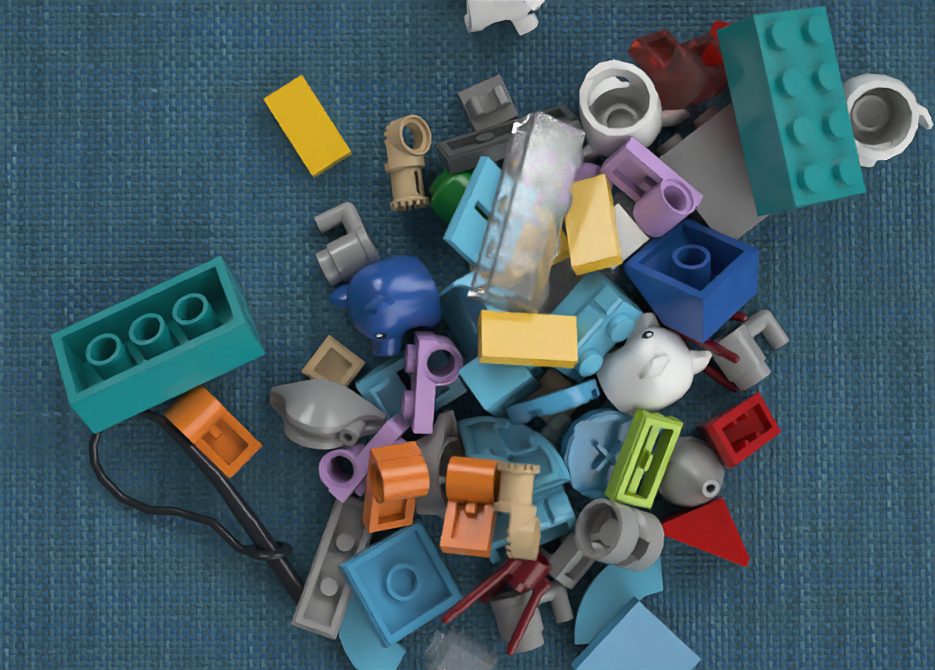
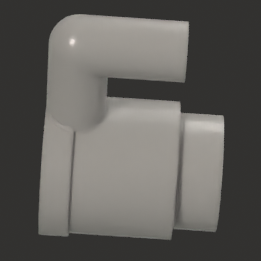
M344 202L314 217L322 234L343 224L347 232L346 235L326 244V249L315 253L331 286L342 281L345 283L350 282L353 275L362 267L381 260L352 203Z
M768 310L758 311L748 318L746 322L737 325L714 340V342L739 355L740 361L732 363L711 352L713 359L728 381H733L740 392L752 387L771 373V370L764 361L766 356L753 337L762 332L774 350L790 341L772 313Z
M557 580L550 581L552 585L542 596L539 604L551 602L556 623L573 619L574 616L565 585ZM515 589L489 599L501 640L506 641L507 646L533 592L532 589H528L525 594ZM538 606L514 654L538 648L545 643L541 632L544 630Z

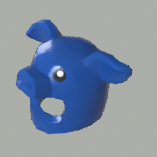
M393 256L368 264L353 275L350 283L339 285L329 296L331 304L348 309L354 327L363 336L371 340V348L374 355H400L402 336L407 330L419 326L424 331L442 325L440 300L435 282L427 268L414 256Z

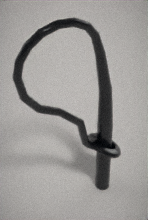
M150 409L134 415L143 416L156 422L177 442L212 482L254 544H241L215 518L178 507L147 505L125 495L105 475L99 462L98 443L103 430L96 434L92 432L89 441L90 464L98 481L119 502L145 514L178 516L210 526L235 551L248 555L255 560L266 561L298 606L305 584L286 558L292 553V545L284 541H274L256 513L225 474L177 427L161 414Z

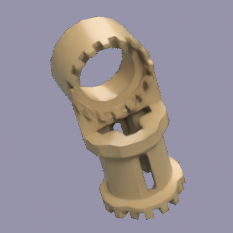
M409 115L391 121L385 128L387 132H384V137H387L384 143L386 144L388 163L384 164L385 172L390 174L393 201L390 202L391 211H405L407 206L408 210H412V205H414V209L430 206V200L428 197H425L421 170L425 168L424 154L431 145L429 126L425 120L417 115ZM404 126L410 129L411 134L413 133V149H410L403 140L402 130Z
M497 462V470L501 472L499 501L494 503V511L511 513L508 523L510 528L507 529L509 537H506V541L511 542V545L506 544V549H511V551L506 552L507 557L535 560L540 545L541 522L540 518L536 516L537 506L532 504L534 475L540 472V465Z

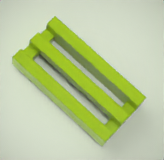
M637 408L604 494L612 501L651 509L684 423L673 416L668 415V417H665L661 413H649L645 409ZM660 428H663L658 443L656 445L655 451L652 454L651 452L657 439ZM646 471L638 495H636L635 493L640 483L643 472Z

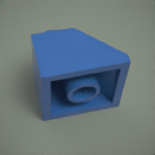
M684 218L663 236L655 237L625 263V272L663 325L703 344L757 293L759 249Z

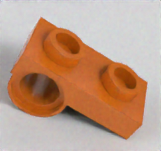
M202 385L184 392L163 413L229 479L263 447Z
M415 441L370 449L362 518L368 533L412 525L416 497L425 496L429 491L428 468L422 452Z
M452 456L450 458L446 474L448 503L440 548L443 553L490 557L497 511H494V503L499 501L501 472L497 470V462H501L500 460Z

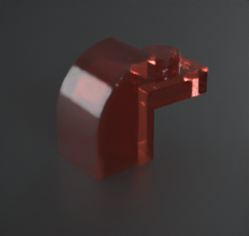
M667 29L636 38L628 51L642 70L656 83L655 90L663 108L680 110L718 96L728 86L720 44L711 33L679 43Z

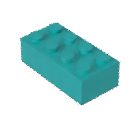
M825 6L753 15L716 30L757 216L866 193Z
M222 256L51 335L69 405L94 434L266 354L242 289Z

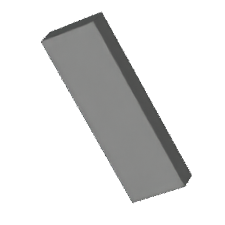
M350 496L341 503L336 498L291 622L292 626L336 640L352 595V591L340 572L338 565L367 548L373 532L368 533L362 521L363 499Z

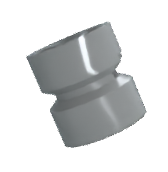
M602 498L595 499L587 504L579 514L575 525V540L577 548L583 556L631 571H643L652 566L659 558L664 546V531L661 522L655 515Z

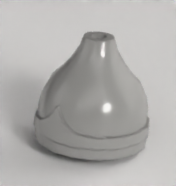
M692 436L678 437L658 492L668 502L686 508L707 504L719 494L723 486V465L707 442Z

